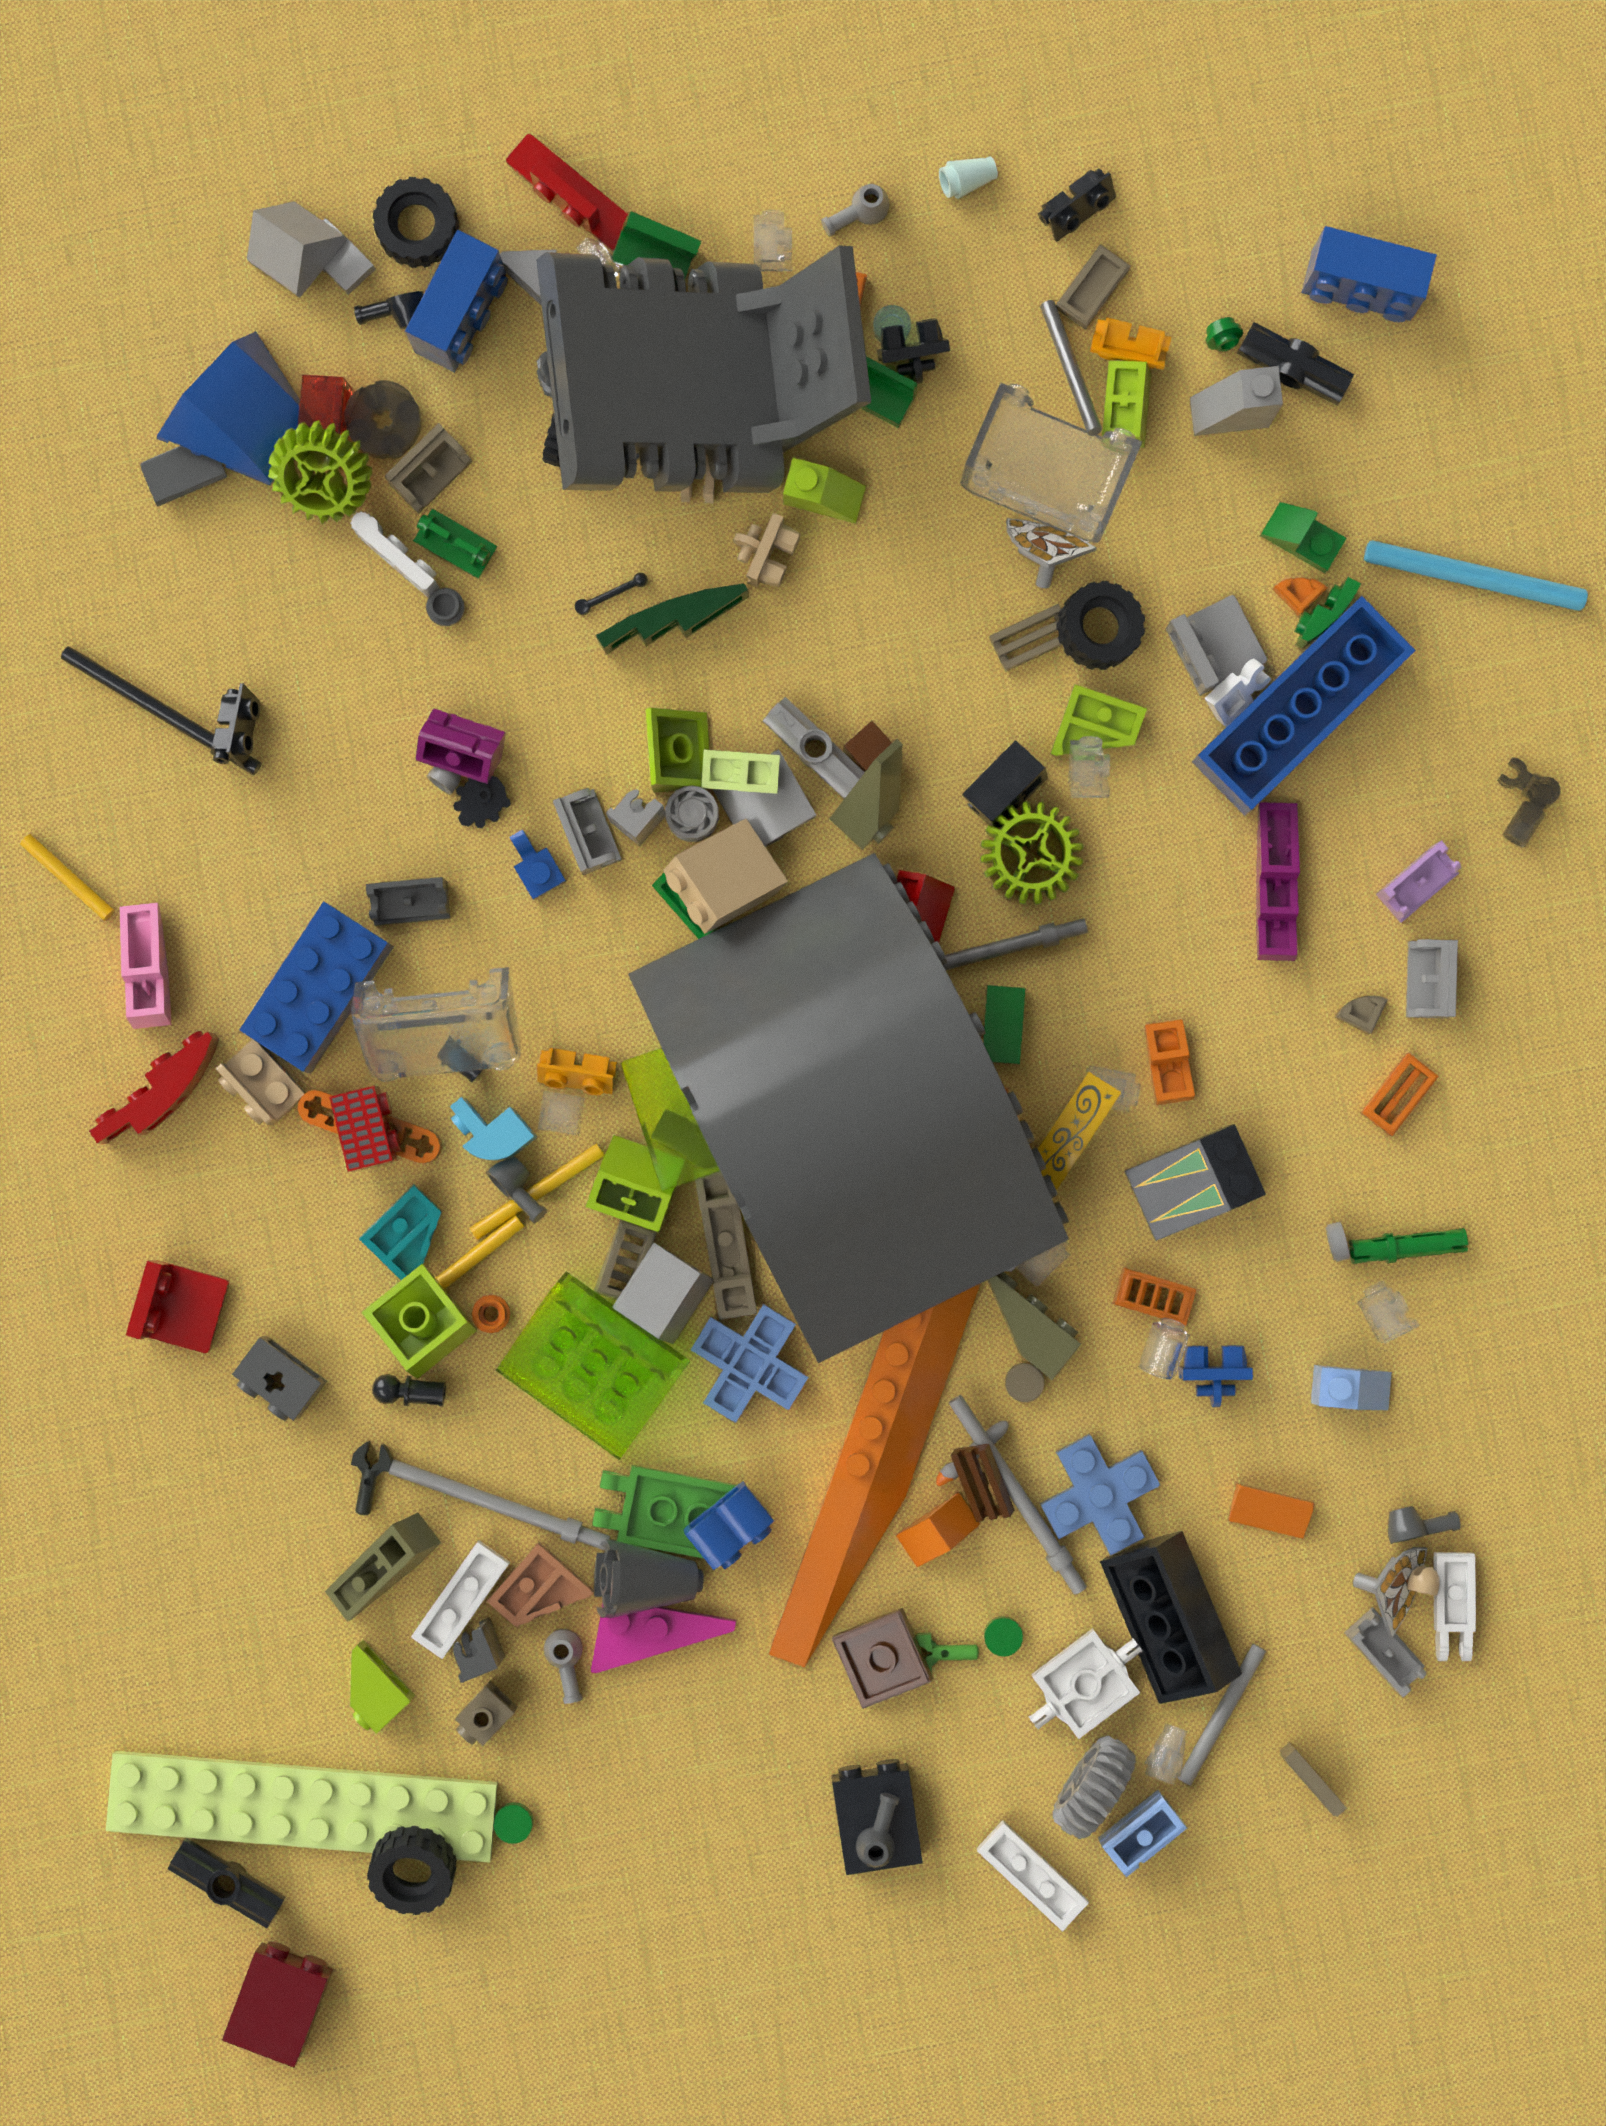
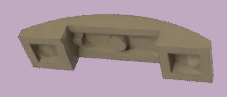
M719 1167L695 1170L694 1177L719 1320L757 1314L740 1208Z

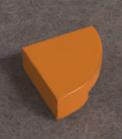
M1289 578L1278 583L1272 590L1297 616H1300L1328 588L1315 579Z

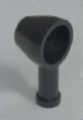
M423 291L409 292L390 297L386 301L366 306H354L356 320L359 325L366 324V321L392 315L400 329H406L424 293Z

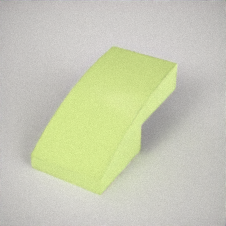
M704 749L701 788L777 794L780 755Z

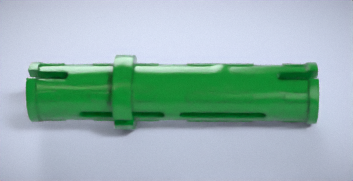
M1464 1228L1393 1236V1233H1384L1382 1237L1350 1240L1349 1245L1352 1246L1349 1247L1350 1260L1352 1264L1372 1261H1386L1389 1264L1396 1263L1397 1259L1465 1253L1468 1251V1237Z

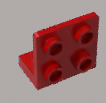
M148 1260L125 1336L140 1340L151 1338L201 1353L210 1352L228 1290L229 1280L160 1260Z

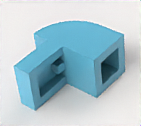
M461 1097L450 1106L455 1113L451 1117L453 1123L465 1136L469 1132L474 1136L462 1147L478 1158L486 1160L510 1158L537 1138L536 1134L512 1107L507 1108L491 1123L487 1124L466 1098Z

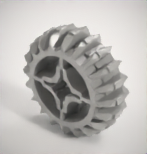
M1108 1735L1098 1739L1096 1743L1092 1744L1088 1752H1085L1083 1758L1078 1762L1063 1785L1064 1787L1058 1795V1800L1054 1804L1053 1819L1063 1831L1069 1835H1074L1078 1839L1086 1838L1092 1832H1095L1098 1826L1104 1822L1106 1816L1111 1813L1112 1808L1119 1801V1797L1131 1779V1773L1135 1769L1136 1756L1129 1750L1127 1745Z

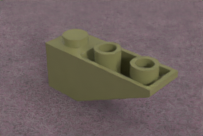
M1002 1272L988 1279L987 1281L1019 1354L1053 1380L1081 1345V1343L1074 1339L1078 1331L1061 1318L1056 1323L1044 1314L1048 1307L1032 1294L1025 1299L1014 1289L1018 1283L1006 1273Z

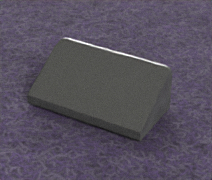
M182 446L150 458L140 464L157 507L227 477L223 463L204 455L200 457L192 454L190 449Z

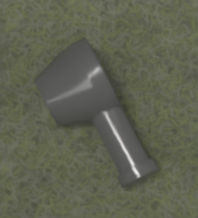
M516 1157L501 1161L486 1171L494 1185L507 1198L513 1200L529 1216L533 1223L539 1222L545 1216L547 1209L543 1205L540 1206L523 1189L530 1173Z
M1413 1506L1389 1512L1388 1537L1390 1544L1448 1530L1457 1531L1461 1528L1459 1516L1455 1511L1448 1512L1444 1516L1426 1520L1421 1519Z
M881 1793V1802L874 1826L863 1830L856 1841V1852L859 1859L865 1865L872 1868H879L888 1864L895 1852L894 1839L888 1831L895 1807L898 1805L900 1798L889 1793ZM873 1846H879L883 1849V1853L879 1857H873L869 1854V1849Z

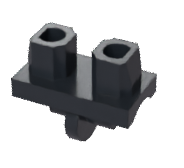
M936 318L916 321L919 342L905 344L903 325L882 327L881 349H876L878 361H882L884 364L909 359V363L896 365L897 373L903 376L911 374L912 380L917 384L923 383V372L935 370L933 358L921 361L920 357L950 351L949 340L942 337V331Z

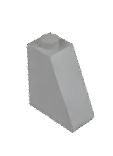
M1279 367L1239 370L1190 397L1194 436L1269 428L1283 405Z

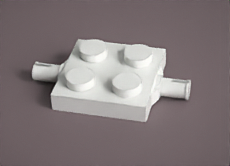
M1092 1628L1031 1674L1042 1689L1047 1704L1028 1717L1039 1730L1057 1716L1060 1720L1067 1723L1076 1737L1080 1739L1140 1694L1129 1678L1125 1664L1140 1652H1143V1650L1132 1638L1131 1641L1115 1652L1102 1642Z

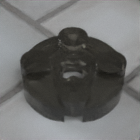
M388 380L375 381L376 384L368 385L365 388L362 386L357 389L349 398L344 412L345 425L352 441L360 440V451L369 453L368 456L374 458L396 459L403 456L405 451L414 445L420 434L422 425L420 408L411 393L402 385ZM385 410L389 411V418L393 421L392 424L385 426L383 429L377 428L378 423L373 419L375 414L382 415Z

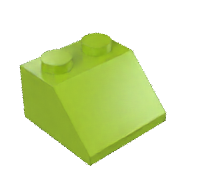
M423 1264L361 1312L404 1369L417 1379L478 1331L457 1303Z

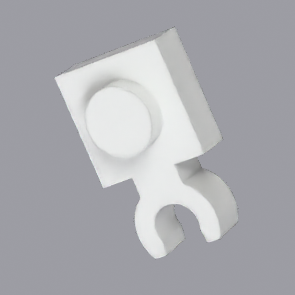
M1254 658L1244 665L1239 676L1231 673L1204 698L1216 719L1225 727L1253 702L1251 694L1254 691L1263 689L1271 680L1262 671L1265 668L1264 665Z

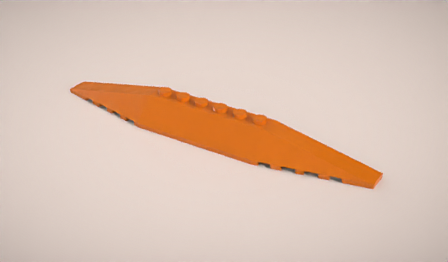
M980 1284L883 1331L773 1639L769 1655L802 1667L806 1666L903 1503Z

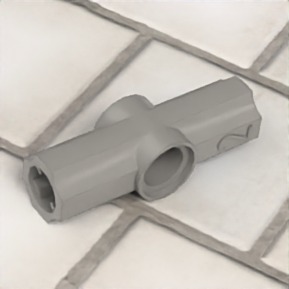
M786 697L778 702L763 719V722L799 756L803 764L812 768L843 799H845L865 773L831 741L826 732L817 728ZM811 740H819L826 746V752L821 757L813 758L807 755L804 748Z

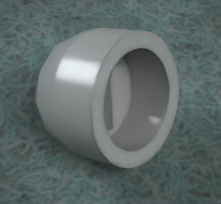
M433 767L428 773L427 778L439 789L451 795L458 786L461 775Z

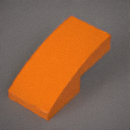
M1183 1019L1145 1025L1147 1052L1156 1105L1194 1100L1195 1093L1188 1061L1189 1050Z

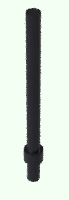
M67 646L62 652L61 659L211 749L214 733L70 646ZM249 755L247 767L244 770L255 775L262 763ZM229 759V761L239 766L233 759Z

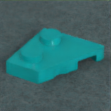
M413 1184L359 1237V1240L402 1280L424 1263L441 1210Z

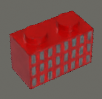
M374 1085L329 1097L347 1172H356L398 1161L396 1152L401 1151V1143L397 1130H390L387 1115L392 1114V1107L387 1092L381 1093L380 1087Z

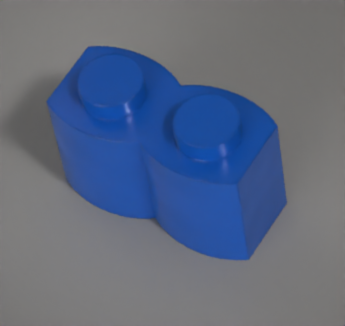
M742 1481L713 1506L694 1519L683 1531L713 1570L719 1566L726 1569L741 1557L742 1554L739 1550L750 1541L755 1545L770 1534L772 1529L769 1526L774 1520L745 1482Z

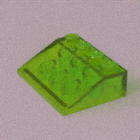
M566 1271L550 1289L496 1371L620 1460L690 1363V1360L612 1308L613 1304Z

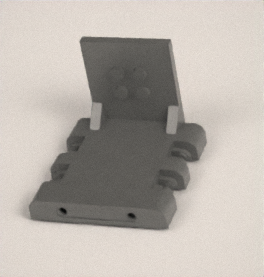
M839 245L783 284L763 289L760 268L758 265L750 263L707 261L699 268L691 269L688 277L689 292H686L682 270L672 268L668 259L638 257L629 265H623L620 271V289L617 288L614 268L609 264H602L597 255L545 252L536 259L563 490L611 491L622 483L624 477L634 478L637 471L636 453H639L640 465L642 466L641 471L644 477L653 479L655 491L681 492L688 488L694 479H703L706 472L705 455H708L711 476L716 478V480H722L723 492L769 493L778 488L783 481V453L871 403L853 246Z

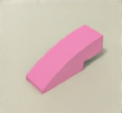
M149 903L120 907L121 977L125 981L126 1018L133 1029L171 1025L169 977L159 904Z

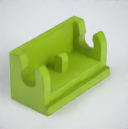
M1108 362L1102 437L1107 438L1111 445L1118 446L1119 441L1130 442L1133 447L1145 448L1151 372L1147 362Z

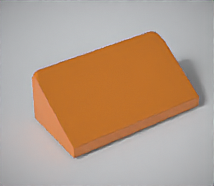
M1236 1483L1228 1521L1303 1539L1315 1503L1310 1500Z

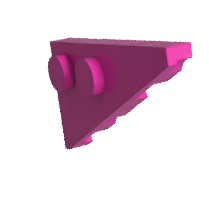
M667 1607L654 1608L614 1618L600 1617L591 1673L606 1671L734 1632L736 1619Z

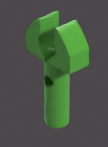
M931 1632L915 1635L919 1646L924 1647L928 1652H932L925 1656L931 1673L932 1666L938 1661L977 1660L979 1657L977 1645H937L931 1639Z

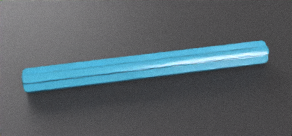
M1369 541L1365 548L1364 560L1368 563L1568 609L1582 610L1588 598V591L1586 589L1378 541Z

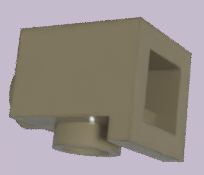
M489 1681L457 1715L455 1720L460 1725L456 1730L468 1743L473 1745L478 1741L484 1746L515 1713L518 1706L496 1685ZM479 1712L486 1713L489 1717V1723L486 1725L479 1724L475 1719L476 1714Z

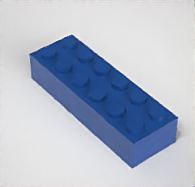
M1361 596L1203 749L1192 763L1244 816L1247 815L1416 650Z

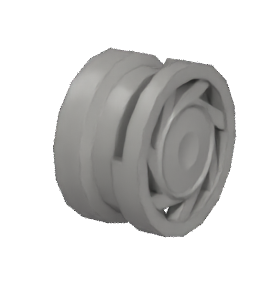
M685 786L676 790L668 799L665 807V816L671 832L679 839L687 842H699L708 838L715 831L719 820V810L714 797L707 790L697 786Z

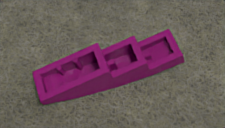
M1259 802L1256 864L1257 960L1295 961L1298 956L1296 920L1299 915L1297 879L1300 874L1297 803Z

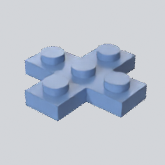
M765 1304L762 1305L744 1336L710 1317L692 1346L691 1351L723 1371L703 1403L735 1423L755 1391L789 1410L809 1378L804 1373L776 1357L796 1324Z
M1090 1434L1056 1451L1073 1486L1041 1502L1040 1505L1058 1539L1090 1522H1093L1110 1555L1145 1538L1127 1505L1128 1502L1160 1486L1142 1450L1110 1467H1107Z

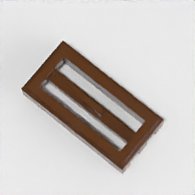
M982 1444L954 1449L950 1456L976 1522L983 1521L985 1517H989L990 1520L997 1519L999 1515H1003V1518L1011 1517L1015 1510L990 1445ZM976 1455L980 1456L986 1474L982 1472ZM989 1482L991 1484L998 1505H995L990 1490L988 1488Z

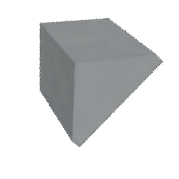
M293 201L253 210L247 260L300 298L346 242L347 238Z
M653 1243L612 1308L656 1338L674 1344L712 1285L713 1278L658 1244Z

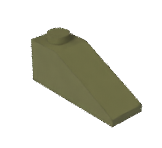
M898 739L872 762L829 818L862 850L873 839L879 844L894 828L889 822L899 811L903 744Z
M419 1513L392 1524L325 1592L348 1622L417 1567L441 1542Z

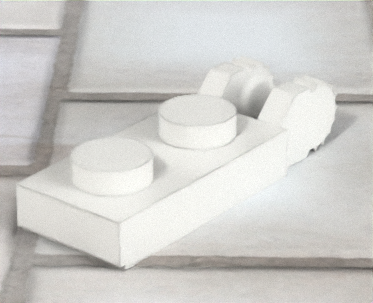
M361 511L353 515L350 524L356 535L426 597L429 598L434 591L440 589L433 579L437 573L423 560L419 559L414 563L407 557L405 553L409 549L394 535L391 534L388 538H385L382 527L374 517H370L369 513Z
M1434 1552V1570L1437 1571L1440 1581L1438 1596H1434L1435 1653L1437 1660L1447 1661L1449 1632H1460L1459 1655L1462 1661H1471L1473 1656V1632H1476L1475 1554L1472 1552Z

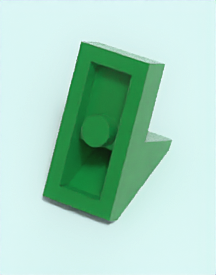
M1283 502L1278 504L1260 535L1323 573L1328 571L1347 539L1316 521L1315 518L1318 515L1316 511Z

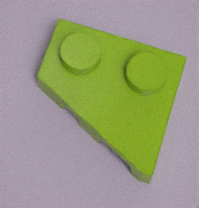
M1074 684L1050 754L1058 756L1135 745L1147 708Z

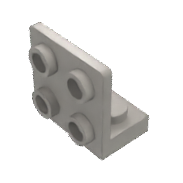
M1230 595L1188 617L1183 614L1171 620L1166 627V631L1199 696L1213 690L1231 673L1239 676L1242 668L1249 660L1254 658L1262 665L1267 661V657L1234 595Z

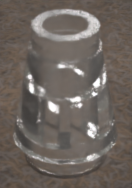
M1165 1724L1164 1730L1161 1732L1144 1763L1147 1765L1145 1775L1171 1785L1175 1784L1177 1776L1181 1777L1187 1731Z

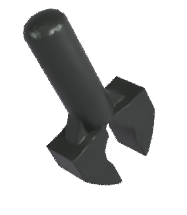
M370 1441L364 1443L353 1453L351 1465L358 1466L362 1473L355 1509L359 1515L370 1514L377 1476L383 1471L389 1472L393 1462L392 1455L385 1444L381 1445L379 1461L372 1468L367 1459Z

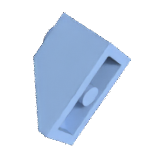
M1314 1365L1311 1403L1323 1407L1355 1410H1388L1392 1372Z

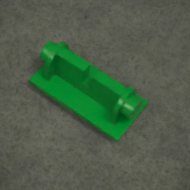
M431 509L428 516L422 515L417 524V528L420 530L413 542L477 579L480 578L498 547L434 509Z

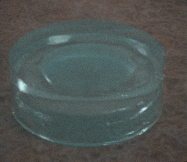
M888 305L881 308L876 313L873 321L875 337L881 342L882 327L901 324L903 325L904 338L906 340L911 329L909 314L897 305Z

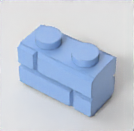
M1157 1790L1099 1836L1098 1839L1113 1862L1125 1877H1128L1139 1868L1140 1862L1145 1863L1185 1831L1187 1827L1161 1792Z

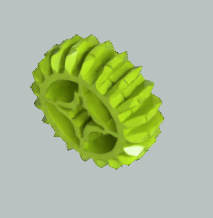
M319 420L314 422L311 428L305 422L299 424L296 430L291 427L281 439L277 440L274 445L275 449L269 457V464L272 466L269 469L268 477L275 480L272 485V491L283 492L280 498L281 504L291 502L293 504V514L302 510L306 512L307 521L312 519L314 515H318L323 524L327 522L330 516L336 522L341 520L344 514L350 517V515L355 513L357 507L363 505L366 494H368L372 485V481L369 480L372 475V467L366 465L369 460V453L358 452L361 447L360 440L350 442L348 440V430L342 432L341 435L336 433L334 423L330 424L327 429H323ZM293 458L298 462L297 467L302 473L301 479L295 470ZM340 466L346 474L348 487L342 482L343 476L338 470Z
M1028 801L1023 802L1021 815L1011 805L1007 809L1010 820H1007L1003 815L998 817L997 821L1001 827L1000 830L990 825L986 829V833L995 838L994 841L982 840L981 842L982 848L992 850L991 854H984L980 858L981 863L993 862V867L988 868L984 872L985 877L988 878L998 874L1000 878L995 881L992 887L998 890L1004 883L1008 885L1009 888L1004 896L1007 899L1013 896L1015 890L1021 892L1019 896L1020 904L1026 903L1028 893H1033L1035 905L1042 902L1041 892L1045 891L1050 901L1056 899V892L1053 887L1056 886L1065 893L1069 886L1063 880V877L1073 881L1078 877V874L1070 869L1069 866L1077 867L1083 864V859L1072 856V853L1083 850V844H1071L1070 842L1071 839L1079 835V830L1076 828L1069 832L1065 831L1064 828L1071 821L1069 816L1064 817L1060 823L1054 820L1059 812L1057 807H1053L1049 816L1044 815L1045 804L1043 802L1038 803L1036 813H1031ZM1034 823L1040 825L1036 834L1031 838L1024 839L1017 835L1014 837L1008 834L1011 829L1021 824ZM1050 831L1056 835L1061 844L1062 863L1057 861L1055 856L1050 854L1046 848V839ZM1038 837H1041V841L1037 846V854L1041 857V860L1037 861L1034 858L1025 869H1022L1027 854L1022 847L1026 845L1029 849L1031 844L1034 845ZM1001 843L1009 847L1008 850L1012 851L1018 859V866L1013 876L1007 871L1002 862ZM1039 867L1046 871L1049 869L1056 873L1052 878L1041 883L1023 882L1028 871L1033 868Z

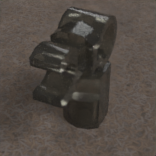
M1512 757L1508 765L1517 771V778L1511 779L1501 774L1497 781L1505 788L1520 789L1522 791L1521 795L1528 798L1529 802H1522L1503 832V836L1515 845L1524 848L1545 817L1543 809L1553 805L1559 798L1561 790L1559 783L1554 778L1549 776L1543 777L1536 772L1531 774L1527 771V767L1522 760Z

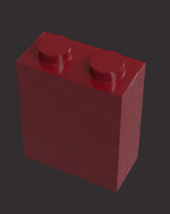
M273 1941L268 1942V1944L262 1942L253 1955L222 2041L295 2068L303 2053L334 1969L327 1967L326 1962L316 1956L305 1955L303 1958L289 1953L290 1948L284 1944Z

